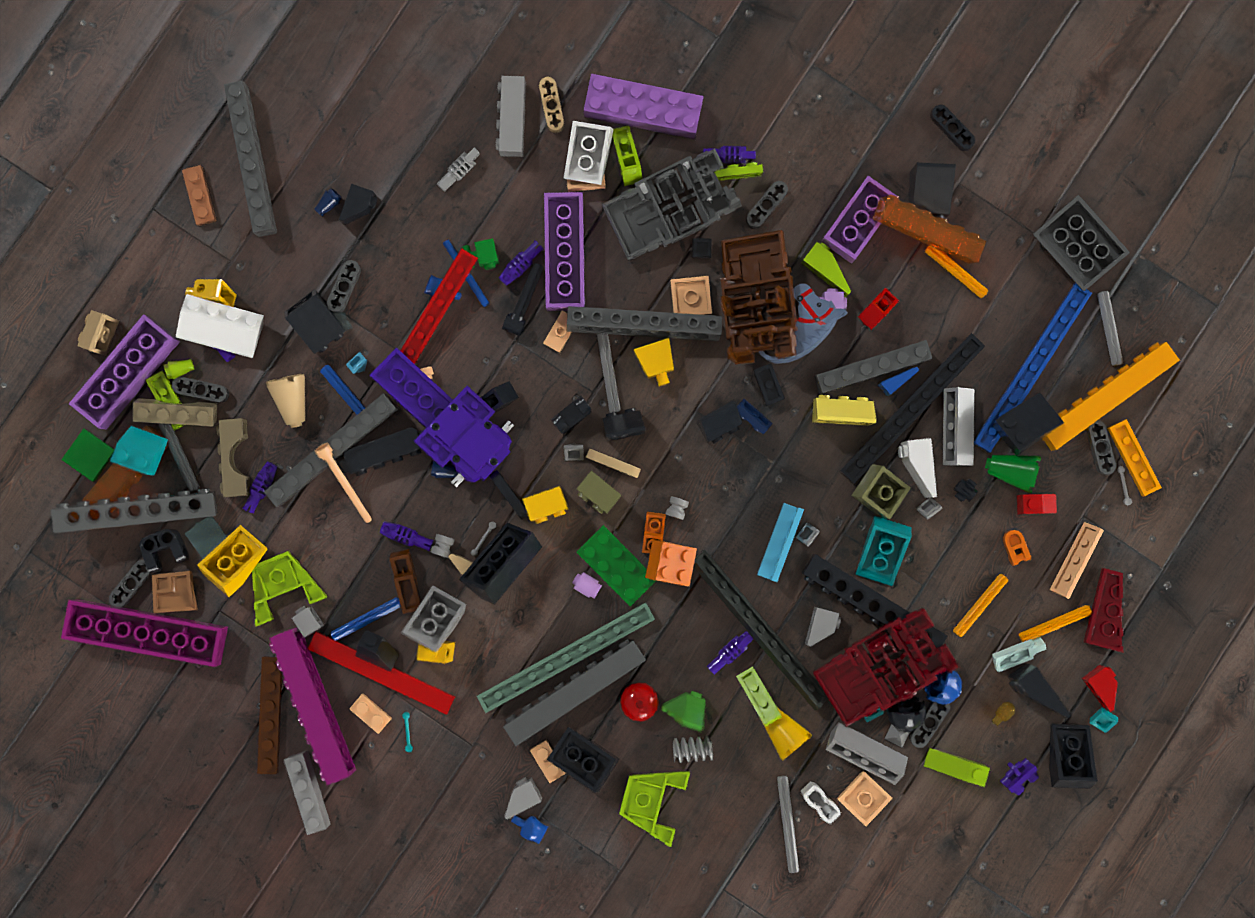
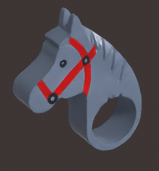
M799 284L794 288V298L799 303V318L796 322L798 331H794L797 347H795L797 356L777 359L776 357L766 355L765 351H759V353L767 361L775 364L797 360L814 350L828 336L836 321L847 315V311L836 308L832 300L820 299L809 285Z

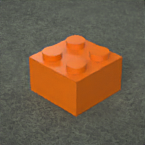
M653 540L645 578L690 586L697 548Z

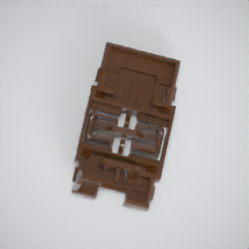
M783 230L721 240L723 254L722 269L723 274H725V277L721 278V308L725 318L726 338L731 341L730 347H727L728 359L734 362L735 365L754 363V352L775 349V357L777 359L797 356L795 349L797 342L794 331H798V327L796 326L797 317L793 280L790 275L792 270L790 267H787L788 257ZM760 286H764L765 290L775 288V290L765 293L766 299H761ZM752 287H756V298L752 295L728 297L730 295L752 292ZM763 306H767L766 313L772 316L768 317L767 321H764L762 316ZM757 314L760 322H755V320H757Z

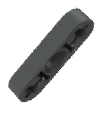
M782 181L774 182L748 213L746 223L750 228H759L784 199L788 192L786 183ZM781 186L783 188L782 193H778L774 199L772 196L776 191L775 187L779 188ZM764 200L771 201L772 208L769 210L763 209L762 202ZM759 211L763 213L759 216V223L755 222L753 224L751 222V216L755 217Z
M348 260L343 264L327 300V307L333 313H341L345 310L360 276L361 268L354 260ZM354 265L356 271L350 273L349 277L352 279V281H350L348 278H345L343 276L345 275L346 277H348L349 271L347 270V268H351ZM342 282L349 284V289L345 292L339 290V285ZM337 292L341 295L339 299V303L341 304V306H336V308L334 309L332 302H337L339 298L337 295H335Z
M177 377L172 383L173 390L181 395L223 403L229 398L228 389L221 385L185 377ZM183 382L185 385L191 386V390L186 388L181 390L178 384ZM202 384L205 386L206 391L203 395H198L196 388ZM220 389L224 393L219 399L217 395L210 394L211 390L219 392Z
M1097 420L1086 428V433L1096 470L1102 475H1108L1115 471L1116 462L1106 426L1102 421ZM1095 426L1100 427L1097 433L1092 431V428ZM1103 436V439L1094 441V438ZM1099 442L1104 443L1106 446L1103 453H1099L1096 449ZM1108 455L1107 458L1099 459V456ZM1105 463L1110 464L1107 470L1102 468V465Z
M144 560L137 561L109 595L111 606H126L150 577L151 573L147 567L145 568L147 572H142L139 576L133 575V573L139 574L141 571L140 565H146ZM130 578L136 581L134 589L127 587L126 583ZM124 591L128 592L121 597L122 602H116V595H121Z
M933 701L926 709V718L932 717L935 724L933 727L927 728L923 722L921 726L911 731L909 740L912 745L917 748L927 745L948 714L950 704H943L945 708L944 710L940 709L936 713L940 716L937 718L930 713L931 711H937V703ZM920 727L929 732L928 734H926L925 732L922 734V742L918 741L917 743H915V735L919 736L923 732L919 729Z

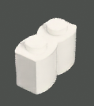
M810 781L801 790L806 802L815 808L820 817L827 823L831 824L841 814L833 800L827 797L816 783Z

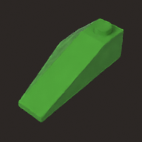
M685 692L663 703L661 710L663 712L668 711V715L675 717L674 719L679 723L701 731L706 700L702 697L703 694L699 692Z

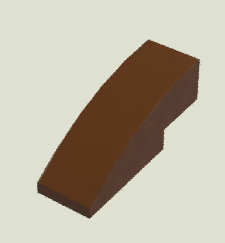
M410 549L393 552L390 554L389 559L403 614L414 612L420 606L421 599Z

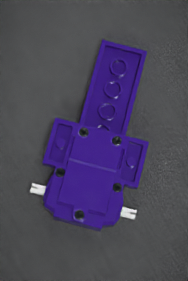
M397 348L369 375L426 428L414 440V443L441 468L449 461L452 462L458 473L451 481L452 484L457 481L454 485L455 487L463 480L471 483L480 479L484 481L511 452L508 449L512 441L507 433L514 425L508 426L511 422L507 421L500 428L490 422L488 419L495 411L468 386L454 400L451 399Z

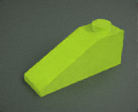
M628 125L613 129L612 138L624 186L632 185L643 178L630 127Z
M816 242L801 264L834 289L844 292V297H847L851 290L833 254L830 252V248L824 243L819 244Z
M930 747L923 765L924 767L985 787L990 770L984 764Z

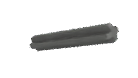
M159 423L164 438L168 439L167 444L188 490L193 492L199 489L198 481L172 425Z

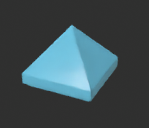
M358 352L346 366L353 374L365 371L367 359Z

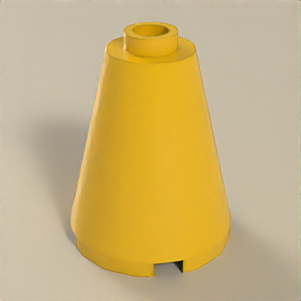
M778 708L782 717L766 726L765 729L778 755L784 760L811 738L812 735Z

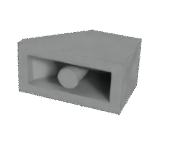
M814 607L805 644L812 646L833 634L835 629H838L840 626L841 618L839 613Z
M524 777L516 782L517 785L513 789L505 814L506 820L542 801V796L532 777L528 780Z

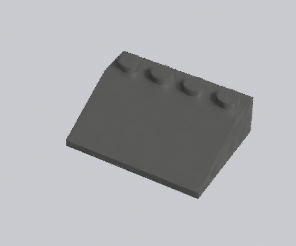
M1079 195L1073 198L1033 233L1036 239L1083 291L1130 253Z

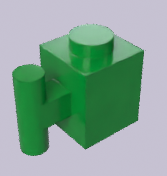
M493 238L474 242L476 251L471 252L470 245L462 246L464 250L478 258L480 267H484L485 270L493 269L496 267L495 265L499 264Z

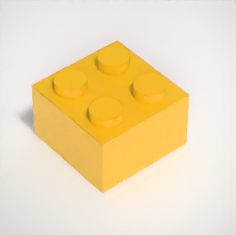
M560 486L523 499L530 521H535L536 524L547 521V516L554 515L555 518L566 514L565 510L569 509Z

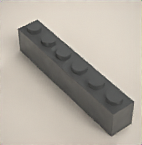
M927 340L818 374L814 377L819 395L926 362L932 359Z

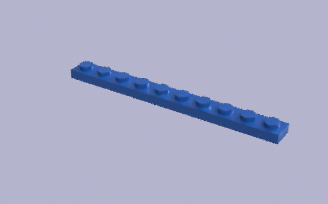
M1076 283L1073 284L974 439L975 445L991 453L1001 437L993 427L995 420L1024 401L1092 292L1087 289L1083 291Z

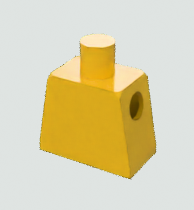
M197 279L194 287H187L185 295L188 294L234 307L236 300L235 292L221 279Z
M669 338L634 349V354L648 379L656 376L659 386L670 383L667 372L673 371L674 367Z
M445 641L437 652L418 643L416 658L421 661L437 663L452 662L455 642Z

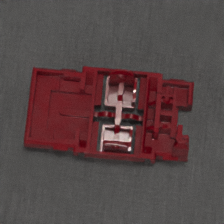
M923 607L918 609V611L914 610L906 615V618L901 619L897 617V620L885 624L853 643L851 647H846L844 649L846 652L843 655L842 653L839 654L832 661L813 671L814 676L846 727L865 716H870L879 708L884 711L899 701L912 697L918 690L936 681L937 674H942L945 671L950 673L959 667L946 643L936 648L925 631L929 627H933L934 624ZM885 629H887L899 650L904 648L906 651L902 653L898 658H895L893 660H891L889 656L893 653H897V650L892 641L890 640L889 636L887 635ZM864 642L866 648L868 649L876 663L883 659H885L887 663L883 665L881 668H877L872 671L870 667H872L874 663L872 662L871 658L869 657L861 643ZM907 655L910 657V660H908L907 663L910 666L913 673L915 674L916 678L918 679L920 683L919 685L917 684L915 678L911 674L905 662L902 661ZM879 672H883V674H884L886 680L888 681L889 685L891 686L892 690H893L894 693H895L896 695H898L899 697L894 698L893 694L891 693L890 689H889L888 686L886 685V683H885V681L883 680L882 676L879 677V678H877V677L875 676V674H877V673H879Z

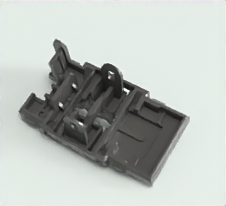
M715 148L697 155L694 159L688 156L634 183L635 188H630L622 192L621 195L602 204L628 261L647 251L651 252L659 248V245L667 247L670 243L673 244L714 224L713 222L720 221V216L723 214L727 215L735 211V208L742 206L734 188L728 189L725 186L722 189L715 172L724 169ZM675 168H678L687 189L693 188L694 193L679 199L678 195L684 193L685 188L677 171L674 170ZM656 178L655 183L658 187V190L663 200L666 202L673 198L675 202L660 209L658 205L661 204L662 201L654 187L652 179ZM696 196L698 200L694 201V204L704 224H701L692 204L683 208L681 203ZM676 205L679 210L672 213L671 217L677 227L680 236L677 235L669 216L666 215L663 217L662 214L664 211Z

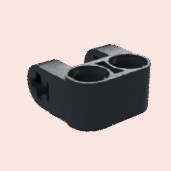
M579 396L550 420L561 434H565L592 412V409L584 398Z
M175 529L158 531L144 537L140 541L141 553L146 567L151 574L162 571V564L157 553L171 548L173 556L178 563L189 560L185 543L180 533ZM168 533H171L172 535V541L170 543L166 540V535ZM150 540L154 542V548L152 550H150L148 547V543Z

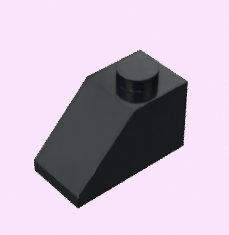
M351 184L339 218L341 223L347 225L369 214L371 209H374L377 204L376 194L372 190Z
M510 381L492 388L480 398L496 413L519 397Z
M365 630L357 645L355 656L391 672L399 654L384 637Z

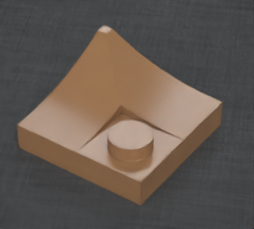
M192 571L152 575L154 614L198 610Z

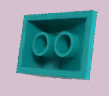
M874 516L856 575L893 586L912 537V527Z

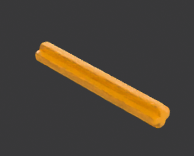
M931 243L925 249V252L978 297L983 298L988 293L986 287L934 244Z
M999 574L953 629L957 636L962 637L1006 585L1008 582L1006 576Z
M1089 605L1082 606L1019 633V638L1022 642L1030 639L1033 640L1090 616L1092 610Z

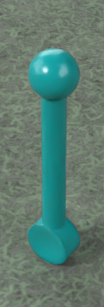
M404 712L402 717L405 720L407 743L405 751L411 752L413 746L410 744L408 721L410 714Z

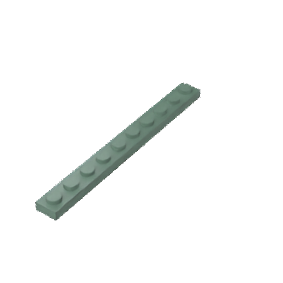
M645 602L477 695V698L485 713L652 622L655 618Z

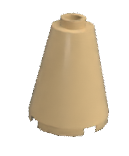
M304 374L267 381V388L285 424L290 425L291 428L302 426V422L305 421Z

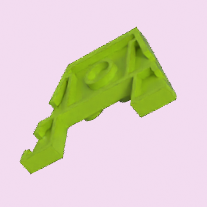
M290 551L258 563L252 571L256 626L274 620L267 600L303 586L309 604L327 598L325 592Z
M679 771L629 775L619 814L650 833L653 837L664 842L665 845L671 847L675 828L656 823L666 785L686 790L690 772Z

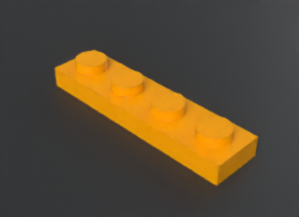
M1127 419L1108 427L1107 429L1141 496H1146L1161 489L1162 487Z

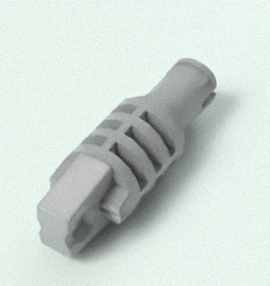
M475 148L468 154L463 152L448 167V173L437 183V186L445 192L455 181H460L476 165L474 160L480 153Z

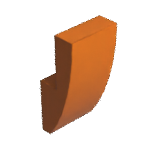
M647 512L642 553H650L653 540L663 542L666 514Z

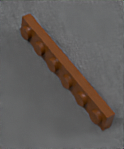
M271 656L262 657L257 774H278L282 671L280 672L277 667V657Z

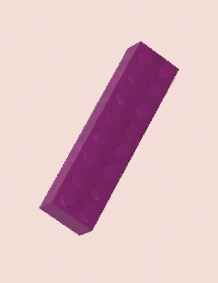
M73 599L68 600L61 639L216 667L221 665L228 627Z
M298 627L271 637V642H269L270 649L277 656V667L284 674L285 679L283 681L286 689H290L292 695L291 703L299 712L298 720L300 725L304 726L306 730L305 738L307 743L311 744L313 748V759L316 763H319L321 769L319 773L322 781H326V784L329 785L349 777L356 771V767L310 650H308L305 637H303Z

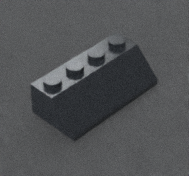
M507 522L459 580L481 599L495 605L541 550L542 545L533 532Z

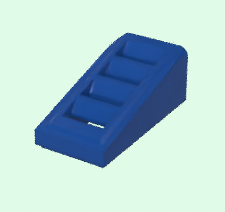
M913 367L880 382L878 386L886 396H889L914 376L919 369L918 367Z

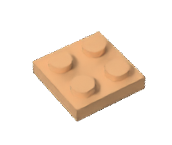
M709 276L670 280L673 313L712 315Z
M862 771L837 799L867 826L892 800V797L865 771Z

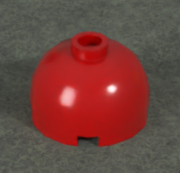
M633 683L623 691L620 704L626 717L633 721L641 722L654 716L658 709L659 700L656 691L647 683Z

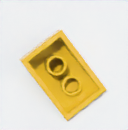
M240 525L197 566L206 578L230 597L244 584L267 551V547Z

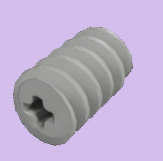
M697 736L696 742H694L692 737H689L688 743L684 737L680 743L677 738H674V763L676 757H678L680 763H682L684 757H686L687 762H690L691 756L694 757L695 762H698L699 756L705 761L707 755L713 761L712 741L709 740L708 736L704 737L703 742L700 736Z

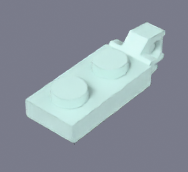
M1041 637L993 653L995 669L997 672H1001L1034 659L1033 656L1036 653L1046 650L1044 641Z

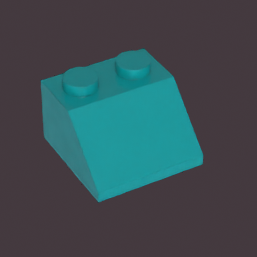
M130 426L117 442L110 461L146 475L155 476L168 439Z

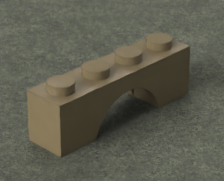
M138 398L133 402V422L214 426L217 422V403L174 404L161 402L156 399Z
M242 418L219 420L216 431L217 435L220 436V444H218V454L221 455L219 473L222 474L220 491L223 497L249 496V489L251 487L250 476L241 473L234 462V453L237 446L248 439L247 420Z

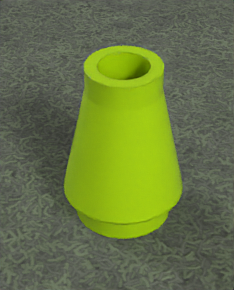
M191 359L169 361L168 364L164 365L168 379H176L195 370Z

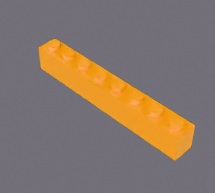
M1156 342L1148 348V353L1145 355L1141 353L1133 359L1134 363L1130 366L1126 364L1117 370L1119 374L1115 377L1111 375L1103 380L1104 385L1099 388L1096 386L1089 390L1086 398H1079L1072 403L1073 407L1068 411L1064 409L1059 412L1058 415L1064 421V424L1042 438L1051 451L1059 449L1180 361L1167 342L1161 344Z

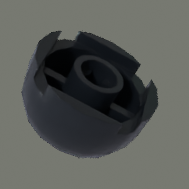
M916 696L899 701L887 708L889 721L900 730L905 732L913 731L921 726L926 718L925 701H919V697Z

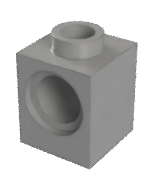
M312 606L299 608L295 611L296 615L292 617L303 637L311 635L324 626Z

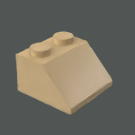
M91 310L90 314L85 318L86 325L84 330L79 334L78 346L106 356L119 320Z

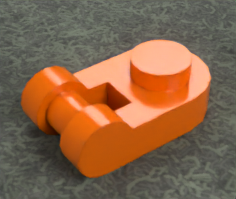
M1017 530L1007 531L1003 536V543L1011 565L1015 566L1020 561L1024 560L1026 562L1031 560V555L1022 533ZM1020 548L1021 553L1016 555L1014 550Z

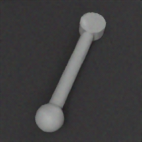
M1119 466L1117 471L1120 473L1125 496L1123 503L1131 505L1132 500L1128 496L1124 476L1125 468Z
M495 522L489 523L486 533L476 548L471 551L472 556L478 555V550L492 529L496 528Z

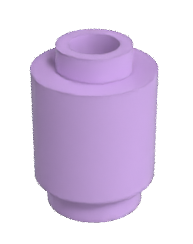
M584 572L582 575L577 574L572 582L575 585L573 589L588 598L590 596L595 598L602 586L598 583V580Z

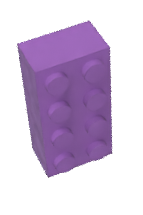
M867 176L821 243L827 245L831 250L852 264L899 197L870 176Z

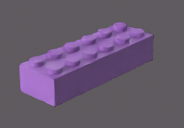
M591 74L584 106V117L695 139L703 96Z
M583 192L544 193L546 310L568 311V306L585 307Z
M143 314L69 404L97 428L107 430L144 386L146 379L155 373L180 341L153 318Z

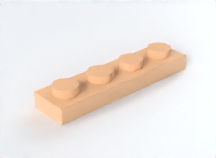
M1086 522L1083 523L1050 591L1065 598H1070L1104 530Z

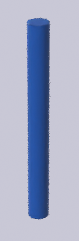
M446 240L443 242V245L454 261L458 253L450 240ZM469 273L466 281L482 306L486 307L490 303L471 273Z

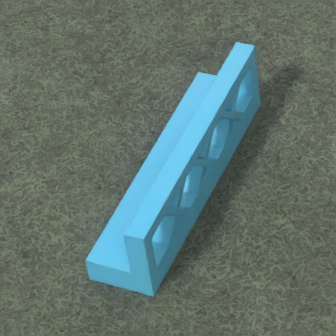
M783 503L757 575L775 582L778 581L804 509Z

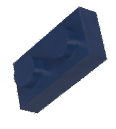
M743 399L738 404L737 408L740 417L744 420L746 419L755 431L764 434L773 424L747 400Z

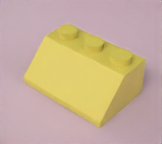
M819 395V398L813 400L812 422L870 426L876 423L874 401H868L866 397H857V400H849L848 396H838V399H830L829 395Z

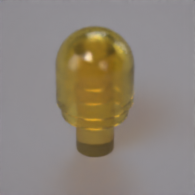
M1010 702L1002 703L997 708L996 716L991 721L996 726L1002 721H1008L1015 714V706Z

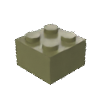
M872 464L851 496L878 517L890 520L911 488L884 466Z
M593 471L577 487V490L580 491L577 495L586 502L590 499L595 503L593 508L601 514L603 512L608 513L622 496Z

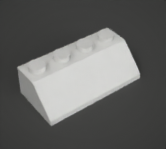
M186 294L180 312L176 338L253 358L263 327L264 315Z

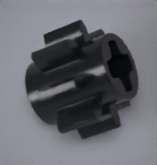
M961 479L953 489L957 492L955 497L961 502H964L965 499L970 502L978 492L975 489L977 484L971 479L966 481Z

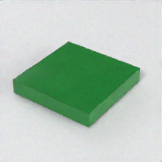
M83 428L61 460L92 482H95L111 460L115 449Z

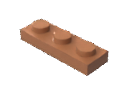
M199 165L182 170L196 225L200 226L215 222L216 217L203 167Z

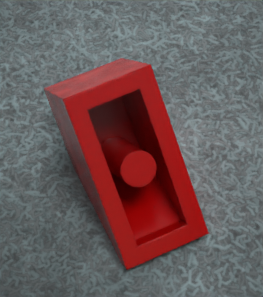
M885 288L862 311L858 318L872 330L899 300Z
M1056 494L1017 495V514L1057 513Z
M1099 665L1081 679L1101 706L1107 711L1112 712L1115 706L1118 682L1114 678L1116 675L1110 667Z

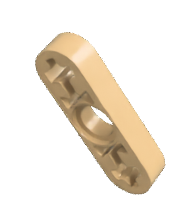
M545 77L540 81L539 88L547 127L551 132L558 133L564 128V120L557 86L553 78ZM545 83H549L552 86L550 87L551 95L549 96L547 89L543 88L546 86ZM550 100H554L557 103V107L553 110L546 107L547 102ZM556 114L557 122H561L558 123V127L550 125L553 123L552 115Z
M589 449L586 456L587 459L638 478L641 470L592 449Z

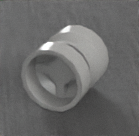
M671 496L669 502L672 505L666 510L665 514L683 520L685 516L683 509L688 507L689 502Z
M436 534V543L432 546L430 552L449 558V548L453 545L455 539Z

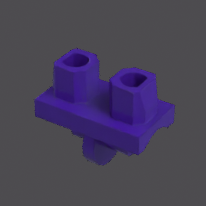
M1026 758L1015 765L1009 762L1007 766L1010 770L1005 773L1006 776L1000 782L1011 793L1014 792L1020 795L1025 789L1022 784L1026 780L1032 783L1039 778L1036 773L1038 769Z

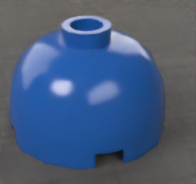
M953 670L950 673L945 671L942 674L936 675V681L924 687V691L928 693L927 699L941 705L950 704L961 695L962 680L957 671Z

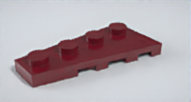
M1105 568L1101 569L1084 643L1123 653V573Z

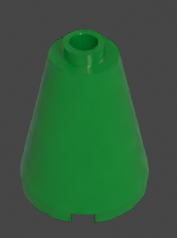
M992 455V458H987L985 469H988V474L1032 494L1033 491L1030 487L1034 488L1039 470V463L1036 461H1041V456Z

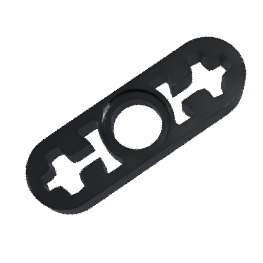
M940 104L933 108L930 118L958 149L961 151L970 150L975 144L974 135L945 105ZM942 111V112H943L942 117H941V116H940V117H937V116H936L937 112ZM949 117L950 119L944 125L943 122ZM948 124H956L958 127L957 132H950ZM962 131L963 133L961 134V136L956 138V136ZM968 138L970 140L968 144L963 145V139Z
M495 470L489 475L520 519L523 520L528 516L526 508L499 471Z

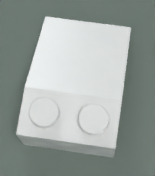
M573 121L564 179L598 185L602 184L613 135L611 127Z
M931 439L901 442V446L898 447L899 458H902L903 464L925 498L937 497Z

